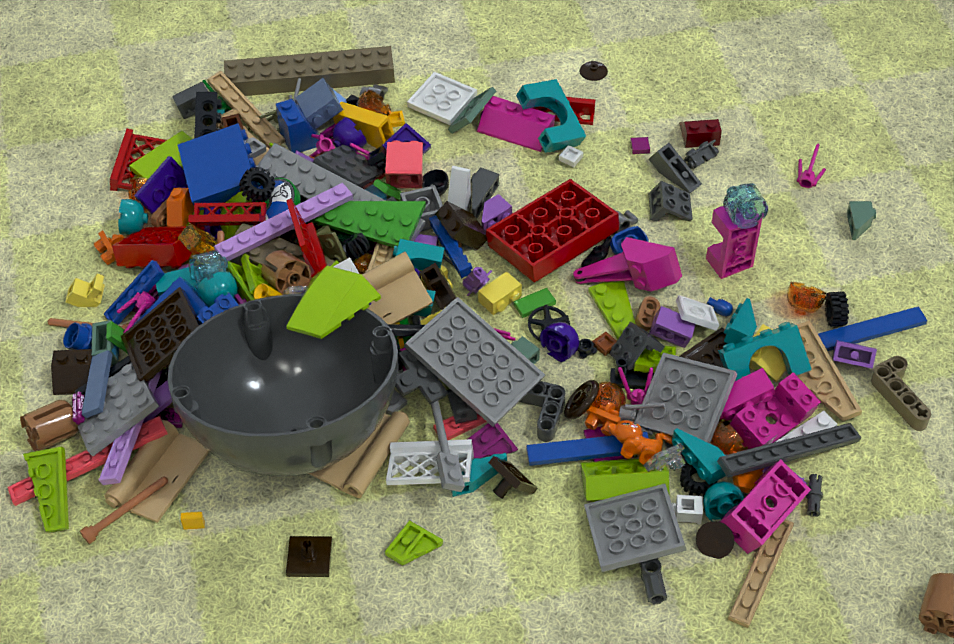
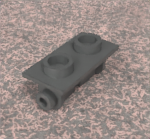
M716 140L709 143L705 141L699 146V149L695 150L693 148L685 154L684 162L688 161L689 168L695 169L705 163L702 157L709 161L717 156L719 150L713 146Z

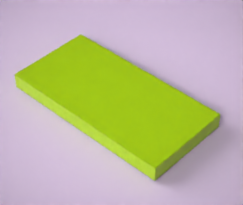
M180 131L129 165L130 170L146 182L168 156H171L183 169L178 144L192 140V138L184 131Z

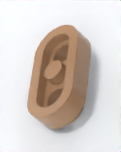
M167 199L153 213L151 217L152 226H167Z
M651 296L645 297L640 303L635 318L636 325L646 331L651 329L654 316L660 308V303L656 298Z

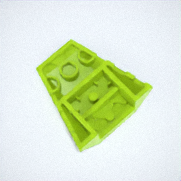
M326 266L310 281L286 327L288 330L322 339L339 328L342 321L355 317V312L360 309L364 311L369 307L370 302L380 300L381 295L362 274Z

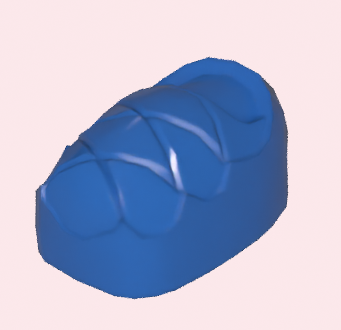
M634 226L615 234L610 241V246L614 255L623 252L621 243L626 237L649 242V239L640 227Z

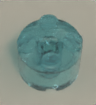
M754 183L728 188L727 195L723 201V207L733 224L739 228L747 229L756 226L758 220L766 217L768 204Z
M216 250L192 255L193 259L189 260V272L191 279H195L197 285H194L196 289L204 278L207 277L209 280L213 278L214 273L226 272L228 267L226 257H221Z

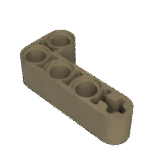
M893 356L875 366L871 378L872 385L911 428L916 431L925 430L932 414L930 409L902 380L908 365L907 360L901 356Z

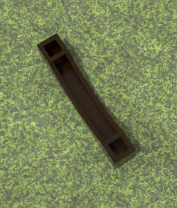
M436 263L419 272L428 290L435 291L434 299L441 310L457 298L444 273Z

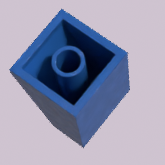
M289 99L276 103L280 134L285 138L288 149L295 153L296 150L304 152L316 148V143L319 139L311 137V134H320L307 121L301 108L294 100Z

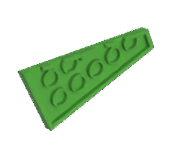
M348 201L308 222L321 226L329 225L331 229L351 235L363 233L370 241L394 248V246L399 245L400 239L411 241L426 207V201Z

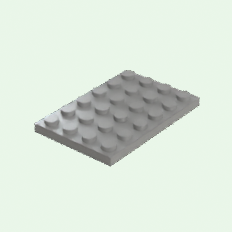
M458 297L404 345L412 355L492 427L545 376L540 369Z

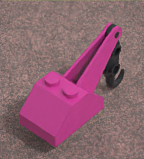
M611 236L605 238L602 245L594 247L586 259L583 260L582 268L576 269L573 273L578 284L633 280L635 288L650 292L676 284L682 277L674 247L626 237L621 243L623 252L606 258L612 239Z

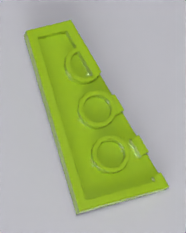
M624 281L603 282L588 288V292L617 339H619L623 330L630 322L636 325Z
M56 447L23 454L25 461L28 463L29 476L32 478L35 487L33 489L35 496L40 504L39 510L45 531L57 532L68 530L65 448Z

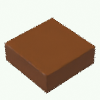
M604 332L592 342L594 347L606 356L617 340L609 333Z

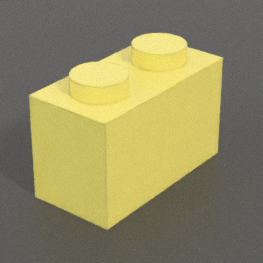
M505 272L478 290V302L493 315L497 312H502L507 305L520 299L522 296V284L508 272Z

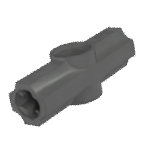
M658 558L640 562L641 579L644 582L648 602L653 605L661 604L667 600L661 573V563Z

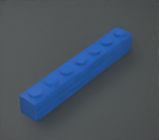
M436 215L430 217V226L436 236H438L441 245L444 247L461 279L468 276L473 268L471 263H468L467 256L463 255V250L459 247L458 241L451 238Z

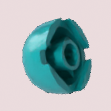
M121 199L119 207L121 215L120 219H118L119 233L131 235L141 231L144 224L148 223V213L144 212V207L140 202L132 199Z
M230 272L214 273L213 278L209 280L207 277L204 278L197 288L201 299L209 307L214 304V300L221 294L225 296L230 293L234 299V295L238 294L236 280Z
M719 482L710 486L703 498L704 511L708 519L711 521L722 519L730 509L745 498L738 486L730 482Z

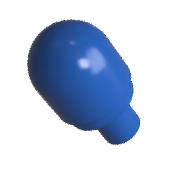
M710 297L707 302L708 305L714 307L715 313L727 317L733 312L732 304L723 299H718L717 301Z

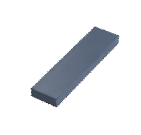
M109 350L92 356L82 415L85 418L103 412L113 355Z

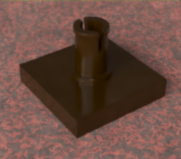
M495 456L488 462L504 477L493 489V492L501 499L504 498L512 486L529 494H534L538 489L511 462Z
M290 536L286 577H329L332 536Z

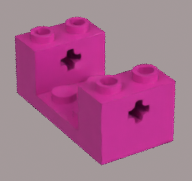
M747 198L736 200L733 203L714 209L711 223L723 237V242L713 244L707 248L706 260L718 276L723 279L753 267L762 216Z
M793 372L779 382L775 388V395L771 400L764 403L760 402L754 407L749 404L735 414L728 426V430L746 450L771 444L809 418L821 401ZM766 417H772L775 420V424L768 423Z
M781 459L769 467L756 480V486L746 497L730 509L719 521L731 529L734 541L747 554L762 546L811 490ZM766 498L773 501V508L766 504Z

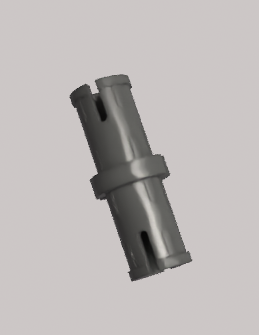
M817 474L809 476V488L811 490L806 495L808 499V516H811V512H813L815 517L820 516V503L823 499V492H821L823 477L821 475H818V479Z

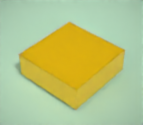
M402 111L385 113L386 116H389L392 127H399L405 124Z
M202 512L181 513L180 520L184 530L205 528Z

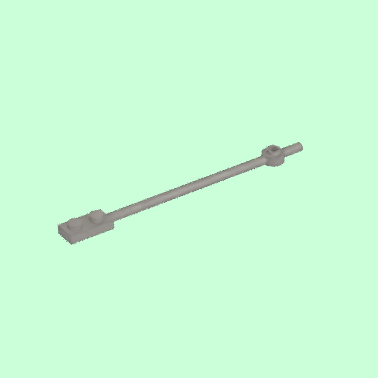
M418 315L412 316L413 325H421L420 317ZM439 401L431 404L441 448V452L436 456L442 489L462 492L465 485L457 455L450 454Z

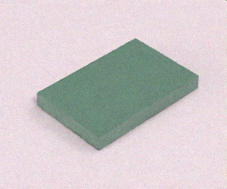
M490 87L470 101L448 128L450 133L453 134L473 121L497 92L494 87Z

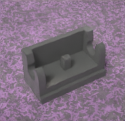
M451 389L447 390L455 423L459 424L477 420V412Z

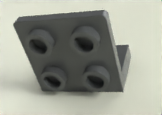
M203 82L172 96L183 119L195 114L196 92H208Z
M660 181L648 193L650 220L657 222L667 212L689 222L693 220L691 198L688 192Z
M630 322L623 330L617 342L612 346L609 354L615 360L620 357L627 359V370H631L645 348L651 352L655 349L661 353L665 346L646 330Z

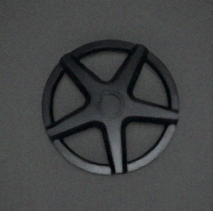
M544 305L536 308L530 314L528 328L532 336L540 341V336L538 337L533 332L531 324L541 326L543 331L553 323L566 322L570 325L568 315L562 310ZM543 310V320L532 319L537 312ZM549 310L559 313L562 317L553 319Z

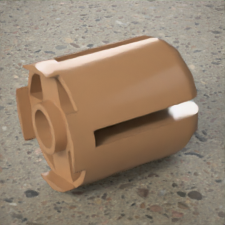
M283 250L274 251L265 258L266 261L278 268L275 270L268 265L262 264V277L271 287L283 295L305 293L312 280L311 271L305 262Z
M65 400L54 401L20 417L21 427H25L29 437L27 441L34 451L45 450L74 437L79 432L78 425L72 421V406Z

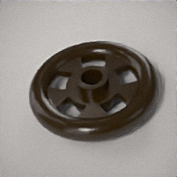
M588 380L573 392L564 408L566 419H577L590 408L599 392L597 381Z

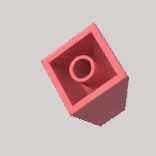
M397 140L387 142L385 167L387 184L396 188H422L423 142H401Z

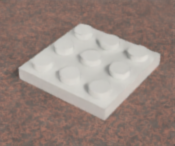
M434 72L407 101V107L451 125L470 101L477 96V89Z

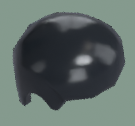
M431 170L422 177V187L435 185L439 195L444 194L449 188L448 175L443 170Z

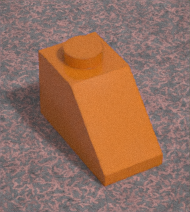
M173 188L166 201L167 226H186L189 215H192L194 212L189 189Z

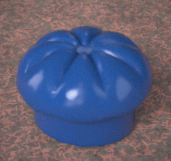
M72 323L64 334V346L69 350L92 349V326L88 323Z

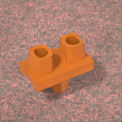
M102 230L98 233L101 239L95 242L94 246L100 253H103L101 258L109 265L115 261L112 245L125 237L114 234L111 239Z
M609 402L606 406L600 405L599 409L590 406L587 410L588 416L586 417L585 425L587 428L595 430L599 423L603 424L601 428L602 433L606 436H613L608 430V424H618L621 421V418L618 417L619 411L615 410V404Z

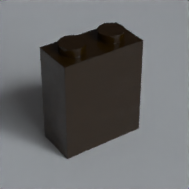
M448 201L435 213L451 238L476 250L487 241L486 231L473 213Z

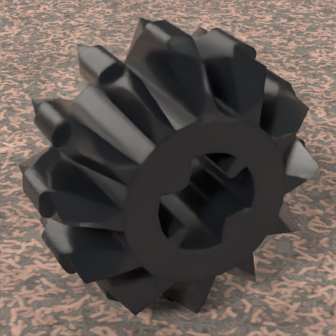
M355 233L341 242L346 257L351 258L352 261L363 256L371 247L363 233Z

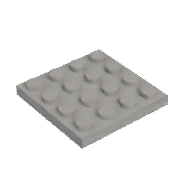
M663 353L642 404L665 403V406L639 409L634 423L652 432H662L672 437L673 431L678 428L710 443L737 373L734 370Z
M132 362L125 365L114 376L108 378L103 412L85 418V421L77 426L87 451L92 456L96 455L159 407L148 383L144 380L139 381Z
M665 484L584 504L602 572L686 551Z

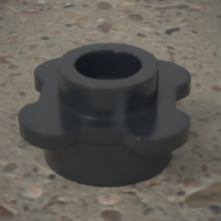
M581 339L577 351L581 358H587L590 354H596L597 348L594 347L590 339Z

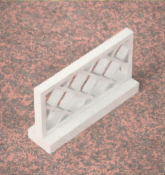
M472 439L447 440L450 454L457 455L459 461H463L460 463L461 470L465 472V475H462L463 481L470 482L471 464L474 458ZM439 441L390 443L391 454L386 484L441 483L440 476L434 475L439 472L436 456L441 452ZM430 464L433 465L434 468H432L431 470L428 471L425 469ZM410 465L414 467L412 470L408 472L404 470L406 467ZM419 471L423 473V475L420 477L413 476ZM399 472L402 474L401 477L392 478V476Z

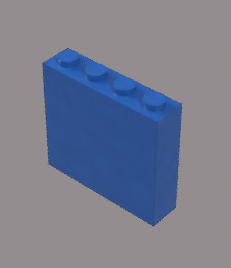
M239 123L178 144L193 205L194 203H223L240 192L239 183L245 171L252 167L256 168L253 157H250L252 149L250 144L246 143L248 139L245 129H241ZM251 181V184L259 189L258 182Z

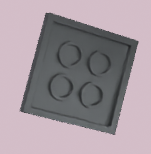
M341 145L315 157L313 161L316 165L361 188L374 182L376 179L382 178L385 174V170L380 169L377 164L371 166L365 156L357 154L346 145Z

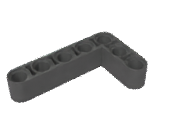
M540 381L519 402L542 407L537 422V437L543 442H549L555 437L565 406L566 391L560 385Z

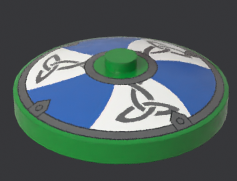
M274 178L275 188L270 198L265 201L267 203L266 220L288 210L286 200L290 198L295 206L300 204V192L290 180ZM255 207L250 213L261 215V207Z

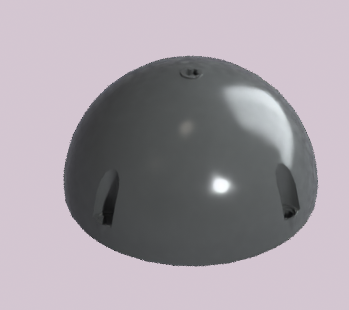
M303 294L270 296L229 308L198 326L182 341L175 351L168 369V387L174 411L179 414L192 436L217 458L238 469L266 476L289 477L305 475L332 466L352 454L371 436L381 423L393 397L399 366L397 343L392 330L381 317L368 308L364 311L360 309L354 313L355 317L342 321L339 328L320 339L288 330L286 327Z

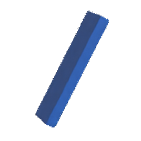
M151 260L105 311L104 315L107 320H112L119 325L133 310L137 301L119 314L117 310L131 300L137 292L140 294L143 291L148 293L165 273L156 261Z

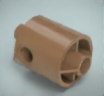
M933 574L927 585L919 613V620L924 625L926 632L936 634L938 631L954 638V574Z

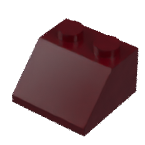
M719 119L679 122L685 148L699 147L705 141L709 143L713 140H716L713 146L720 145L722 130Z

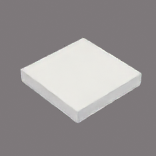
M678 295L676 304L682 320L717 331L719 323L713 306Z

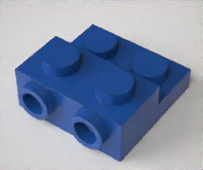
M230 293L225 296L221 294L214 300L212 306L209 308L205 306L197 312L198 316L196 319L200 324H203L211 317L229 308L239 306V304Z

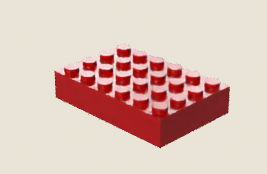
M569 179L487 228V243L491 249L535 283L618 231L619 213L575 181Z

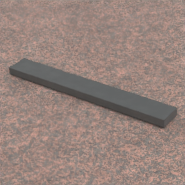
M851 423L721 456L717 462L726 476L732 477L772 466L780 459L783 462H788L859 442L861 436Z

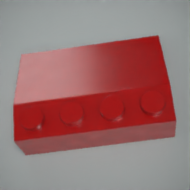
M143 227L141 231L133 233L112 245L117 266H125V268H133L135 266L145 268L151 260H154L161 268L165 266H171V268L181 267L182 263L190 258L205 227Z

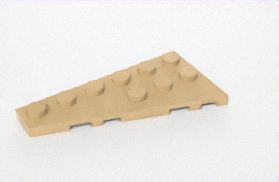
M810 320L798 324L797 326L812 370L797 375V377L840 420L846 421L861 415V408Z

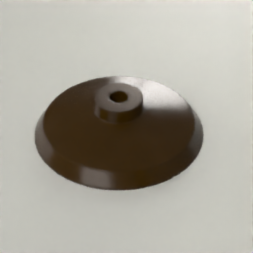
M589 61L580 67L579 72L587 80L598 81L607 76L608 69L601 62Z
M711 521L699 528L696 534V544L703 555L721 559L732 551L734 535L731 529L724 523Z

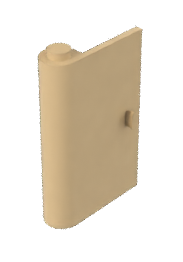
M406 252L362 274L381 295V299L377 302L372 301L368 309L381 317L387 324H396L433 304Z
M395 411L391 416L385 414L376 430L352 454L332 466L308 474L345 493L361 498L389 456L390 443L398 442L410 423L408 415L402 411Z
M162 420L168 434L143 445L126 466L121 482L112 484L104 495L106 498L105 502L113 508H116V506L121 507L161 477H167L168 483L128 511L156 523L159 522L209 453L197 440L179 434L176 427L165 420Z

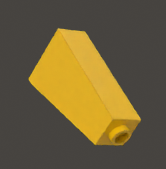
M342 101L340 104L343 110L333 117L335 124L344 117L352 120L356 124L354 128L357 131L361 130L367 143L375 148L382 146L394 135L389 116Z

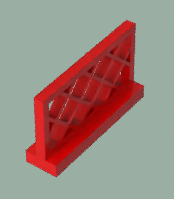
M126 128L110 177V191H117L118 188L138 191L142 187L141 183L144 181L142 179L137 180L134 177L136 174L132 171L130 172L127 168L146 155L142 150L149 148L152 151L155 149L153 145H161L167 140L133 134V129ZM136 141H142L145 144L138 147ZM138 152L141 157L134 159L131 155ZM131 178L133 181L129 184L123 183V180Z
M290 198L286 200L305 263L309 266L311 277L313 278L327 266L326 259L313 222L305 223L293 200Z

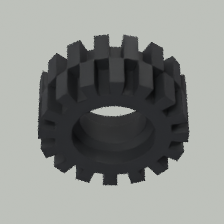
M253 167L249 170L247 169L239 183L240 192L243 191L242 196L247 195L246 199L249 201L251 198L253 199L252 202H256V200L258 202L267 201L275 188L274 177H269L271 174L269 171L265 173V169L262 168L260 171L259 167H256L255 170ZM251 181L260 183L263 189L254 187Z
M844 291L828 292L825 296V315L828 326H846L849 320V304H847L846 293Z
M685 463L681 469V487H684L685 492L689 490V495L693 496V493H696V496L702 494L704 497L706 490L718 481L711 485L706 481H694L691 476L697 473V470L692 465Z

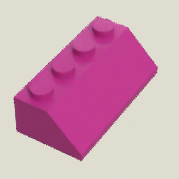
M492 96L484 106L477 132L541 152L543 147L538 137L544 129L554 127L555 115L533 108L523 109L521 104Z

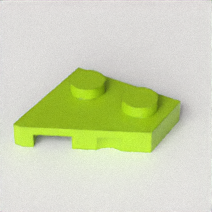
M409 520L385 550V555L397 563L405 565L441 547L443 539Z

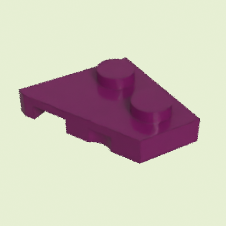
M488 423L468 438L472 439L473 459L518 451V448L498 423L494 427Z

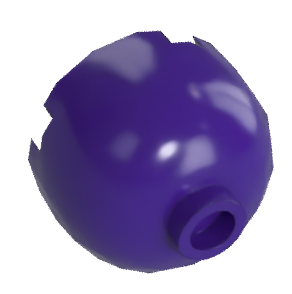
M344 117L335 125L333 129L335 141L333 143L336 148L346 145L356 152L358 150L351 147L350 143L363 148L367 141L362 131H357L354 128L356 124L347 117Z
M553 323L547 326L540 335L542 347L546 346L548 351H550L547 354L557 361L564 362L570 359L578 350L579 336L576 330L567 323Z

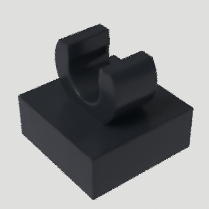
M383 145L368 154L367 161L371 166L377 163L380 169L386 166L387 150Z

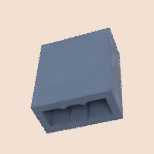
M324 78L295 97L305 118L315 130L343 110L333 89Z

